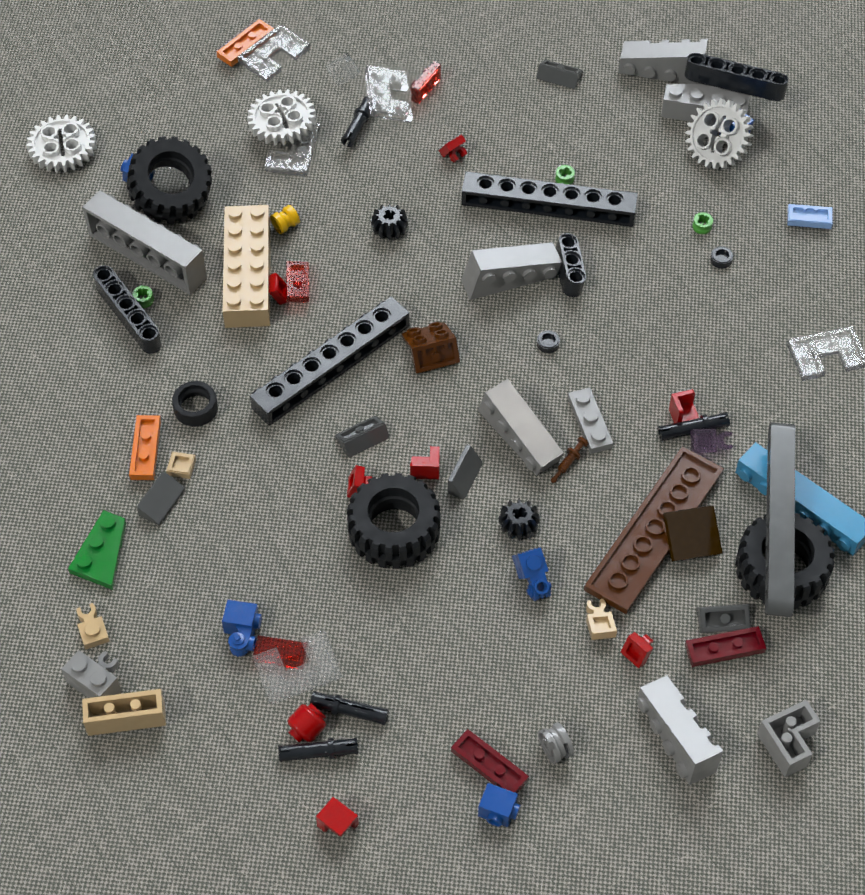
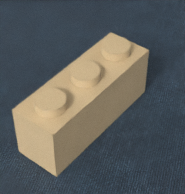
M161 689L82 699L83 724L88 736L166 726L165 701Z

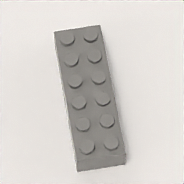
M98 191L82 207L91 237L187 294L191 295L207 279L203 250L198 245L186 241L181 235L167 230L164 225L150 220L145 214L136 212L131 206L124 205L112 195H107L102 191Z

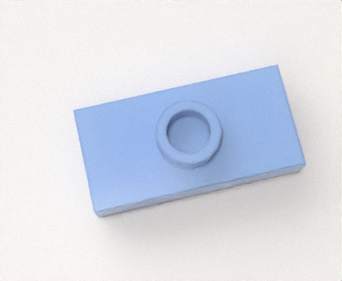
M788 204L787 226L831 229L832 207Z

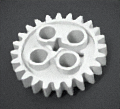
M279 89L277 94L270 91V96L263 94V100L255 99L256 104H251V110H248L247 120L249 130L253 132V136H258L259 141L265 139L266 144L274 141L275 146L278 142H282L285 145L286 141H290L293 144L295 138L301 141V135L308 136V130H313V125L316 124V111L310 98L305 99V94L298 96L297 91L290 94L289 89L285 93H282ZM277 106H279L281 110V115L278 112ZM282 118L286 122L287 129L283 125Z
M712 99L711 106L708 103H703L704 110L697 108L698 115H691L694 122L687 123L691 130L685 131V134L690 135V138L685 140V142L692 144L687 150L694 152L692 158L698 159L697 163H705V167L708 168L712 166L713 169H719L721 166V168L727 169V162L729 165L734 166V159L741 161L740 154L748 153L745 146H751L752 144L747 140L754 137L753 134L748 133V130L754 127L747 124L751 117L745 116L747 111L744 109L740 110L741 105L734 104L731 100L726 102L724 99H720L717 102ZM716 116V122L711 126V119ZM734 122L735 128L730 132L729 127ZM708 136L709 142L704 146V139ZM725 143H727V144H728V148H727V150L723 153V152H722V146H723Z
M57 115L56 120L49 117V122L41 121V127L35 125V131L29 132L31 137L27 138L28 144L26 146L30 159H33L34 164H39V168L46 166L48 172L52 168H55L56 173H58L60 168H63L64 172H67L68 167L75 170L76 164L82 167V161L89 162V156H94L93 150L97 149L94 129L90 128L89 123L85 124L84 119L77 121L76 116L69 119L68 115H65L64 119H61ZM59 131H62L65 156H62Z

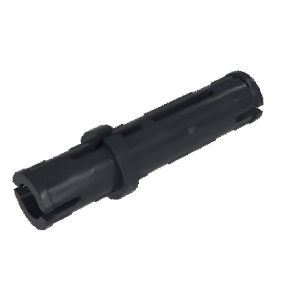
M364 97L360 107L354 111V117L341 138V143L344 146L349 140L347 147H352L363 125L368 122L370 112L375 106L373 98L367 103L370 97Z
M727 412L711 416L704 414L697 419L658 426L657 430L658 435H661L659 436L660 441L699 432L705 434L713 429L729 427L730 419L726 418L728 417Z
M313 691L310 703L316 708L330 711L332 715L343 714L382 725L386 724L389 713L387 708L384 709L347 700L338 694L331 696Z
M357 737L343 740L328 738V741L278 745V751L280 752L278 753L279 761L321 757L335 759V756L357 755Z

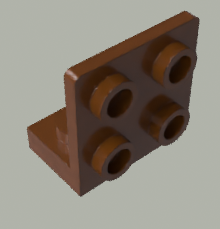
M433 322L423 328L413 327L408 329L407 332L401 333L402 339L411 350L416 374L460 363L456 337L444 322Z

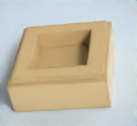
M172 451L166 473L173 477L191 479L196 456Z

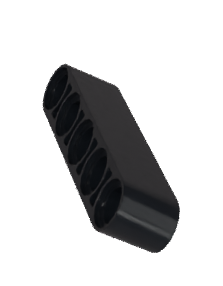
M700 53L688 55L684 75L686 79L693 82L772 101H781L785 98L789 81L788 76L780 72Z
M106 265L97 267L93 272V277L98 293L140 348L148 354L157 353L162 347L158 327L111 267Z

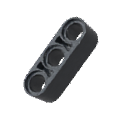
M564 233L559 237L556 246L562 261L558 271L563 293L569 297H577L583 289L586 272L577 237L570 233Z

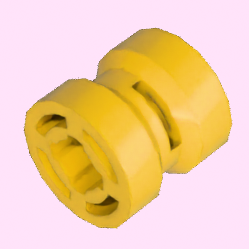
M291 205L285 206L282 212H275L270 216L271 224L279 234L287 232L290 226L295 227L300 224L299 215Z

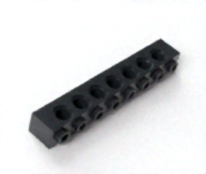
M466 172L462 187L461 205L633 227L638 193Z
M392 296L380 302L373 310L363 314L356 322L344 327L336 336L327 339L316 350L310 351L306 357L290 365L286 371L274 376L269 383L261 388H257L250 395L252 410L269 426L408 328L410 326L409 312Z

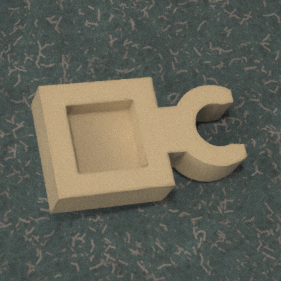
M600 599V607H594L591 604V600H588L586 622L591 640L615 638L617 635L616 625L612 612H605V600Z
M93 603L90 604L91 611L88 614H83L81 608H77L78 618L82 622L77 625L85 650L110 642L102 616L97 617V610Z

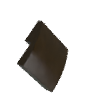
M714 505L663 513L672 562L723 554Z

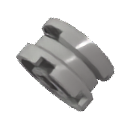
M559 722L554 723L552 728L548 730L544 728L538 731L540 745L552 764L561 762L563 757L568 758L574 755L571 740Z

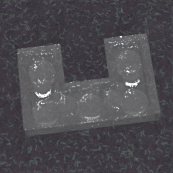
M280 24L237 56L238 63L268 82L281 72V65L272 60V57L283 51L297 60L310 50V43Z
M367 65L365 77L370 115L372 117L411 122L413 118L411 102L392 99L390 95V90L406 92L408 88L406 71Z
M282 120L284 127L287 129L286 122ZM314 124L313 130H308V136L301 135V141L295 138L290 153L269 150L265 162V172L307 177L320 130L319 124Z
M853 326L792 338L787 341V347L802 381L824 377L826 371L820 357L838 354L846 372L865 368V352Z
M325 630L300 639L309 663L285 671L277 647L252 657L269 705L343 678Z

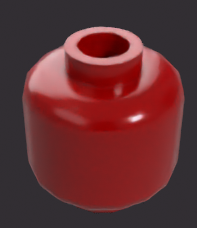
M311 703L309 706L301 704L287 720L288 725L292 728L288 733L299 743L303 739L309 743L313 742L325 729L326 723L324 719L326 716Z

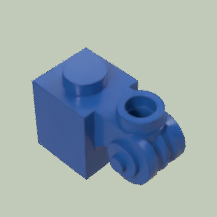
M541 547L512 555L518 578L527 579L529 583L526 592L533 601H537L539 598L550 597L551 583L547 581L545 575L548 567Z
M227 599L222 619L223 630L225 634H231L228 638L231 653L234 656L242 657L249 651L255 650L257 638L254 634L255 630L261 627L262 614H259L258 606L255 603Z

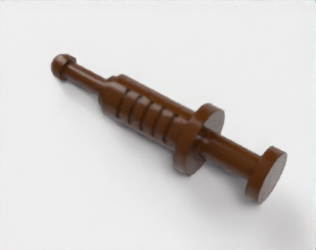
M579 437L576 447L574 449L570 447L567 449L568 454L558 466L556 475L551 478L552 483L557 482L561 473H566L575 459L579 460L581 458L579 451L583 446L587 447L589 444L586 439Z

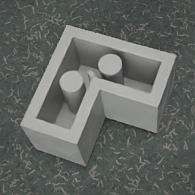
M807 700L762 720L757 735L784 777L806 768L812 757V752L804 742V739L816 734L821 721Z

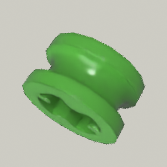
M569 165L559 166L556 169V183L571 185L574 182V169Z
M705 212L697 213L693 220V230L699 234L709 233L713 224L712 216Z
M139 286L134 289L133 296L142 308L150 307L153 304L154 297L150 287Z

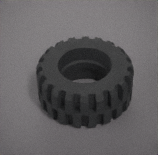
M166 136L158 138V141L151 139L147 141L146 146L141 145L137 149V153L133 154L127 175L128 195L131 201L135 200V208L138 211L142 209L144 211L143 214L149 218L150 216L154 217L155 221L161 223V220H166L167 224H174L175 220L182 223L187 220V216L190 218L196 216L197 212L201 211L205 206L212 185L211 165H207L208 159L206 155H200L201 149L196 145L194 147L190 146V141L184 139L182 142L178 140V137L171 136V139H166ZM160 167L176 168L188 178L190 186L181 193H164L151 183L149 174Z
M386 473L381 474L380 478L376 479L374 476L368 479V484L362 483L357 488V493L352 494L350 504L347 507L348 534L351 545L355 547L360 557L365 556L367 562L370 564L376 562L378 567L381 568L393 566V569H400L401 565L410 567L414 565L416 560L421 562L426 558V552L429 554L434 550L435 543L438 542L440 536L439 501L436 500V494L432 489H428V485L422 480L417 482L416 477L411 475L404 477L402 473H395V475L390 476ZM398 509L410 513L416 519V522L406 530L387 532L377 528L372 523V520L381 512Z
M795 513V553L803 559L807 568L794 573V609H798L800 604L807 606L812 603V600H817L822 595L835 564V550L831 547L832 541L828 535L824 536L825 530L820 525L815 526L813 524L814 521L810 518H801V514ZM766 514L763 519L758 517L753 521L752 525L745 529L735 561V566L737 567L736 574L738 579H742V587L746 591L750 590V596L755 600L761 599L764 605L766 560L763 553L766 552Z

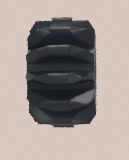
M389 203L387 207L381 205L379 210H374L371 225L374 234H379L380 239L387 237L390 241L391 237L398 239L400 234H405L408 219L405 210H400L399 205L392 207Z
M518 498L517 503L509 500L507 506H502L498 522L501 525L502 533L508 532L509 539L514 535L517 536L519 541L522 535L529 539L531 532L536 533L538 530V523H540V516L537 514L538 509L536 506L530 507L531 503L529 500L521 503L520 498Z

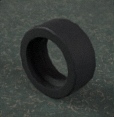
M190 381L178 387L173 394L172 405L174 414L178 421L184 425L191 427L202 426L209 423L216 416L218 411L216 393L207 383ZM192 396H202L209 400V404L197 412L185 411L181 407L182 403Z

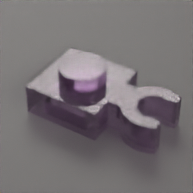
M716 429L690 430L691 451L694 453H716L717 446L722 450L733 448V445H726L723 442L725 436H732V432L726 431L716 436Z

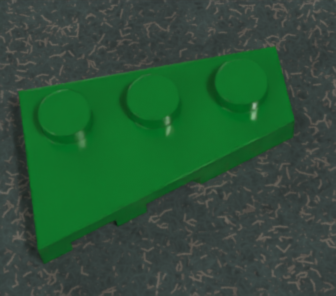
M103 510L68 568L69 573L113 590L115 572L118 568L119 551L122 547L126 527L125 518Z

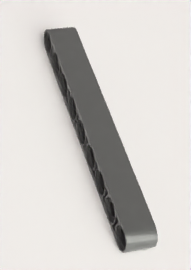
M770 422L767 444L765 615L792 618L794 610L795 424Z

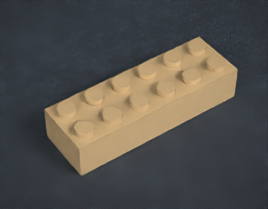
M269 205L225 206L222 310L225 328L270 326Z

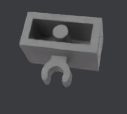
M78 650L61 668L66 682L87 698L116 695L122 691L118 678L110 673L118 668V659L115 658L111 663H105L109 658L106 651L99 655L98 663H96Z

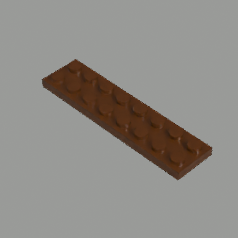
M682 446L584 585V591L598 599H604L608 605L627 615L670 552L663 513L700 507L723 474L724 468Z

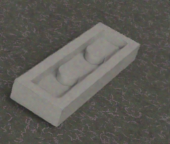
M591 388L568 393V400L582 435L589 443L587 447L590 454L612 449L613 441Z

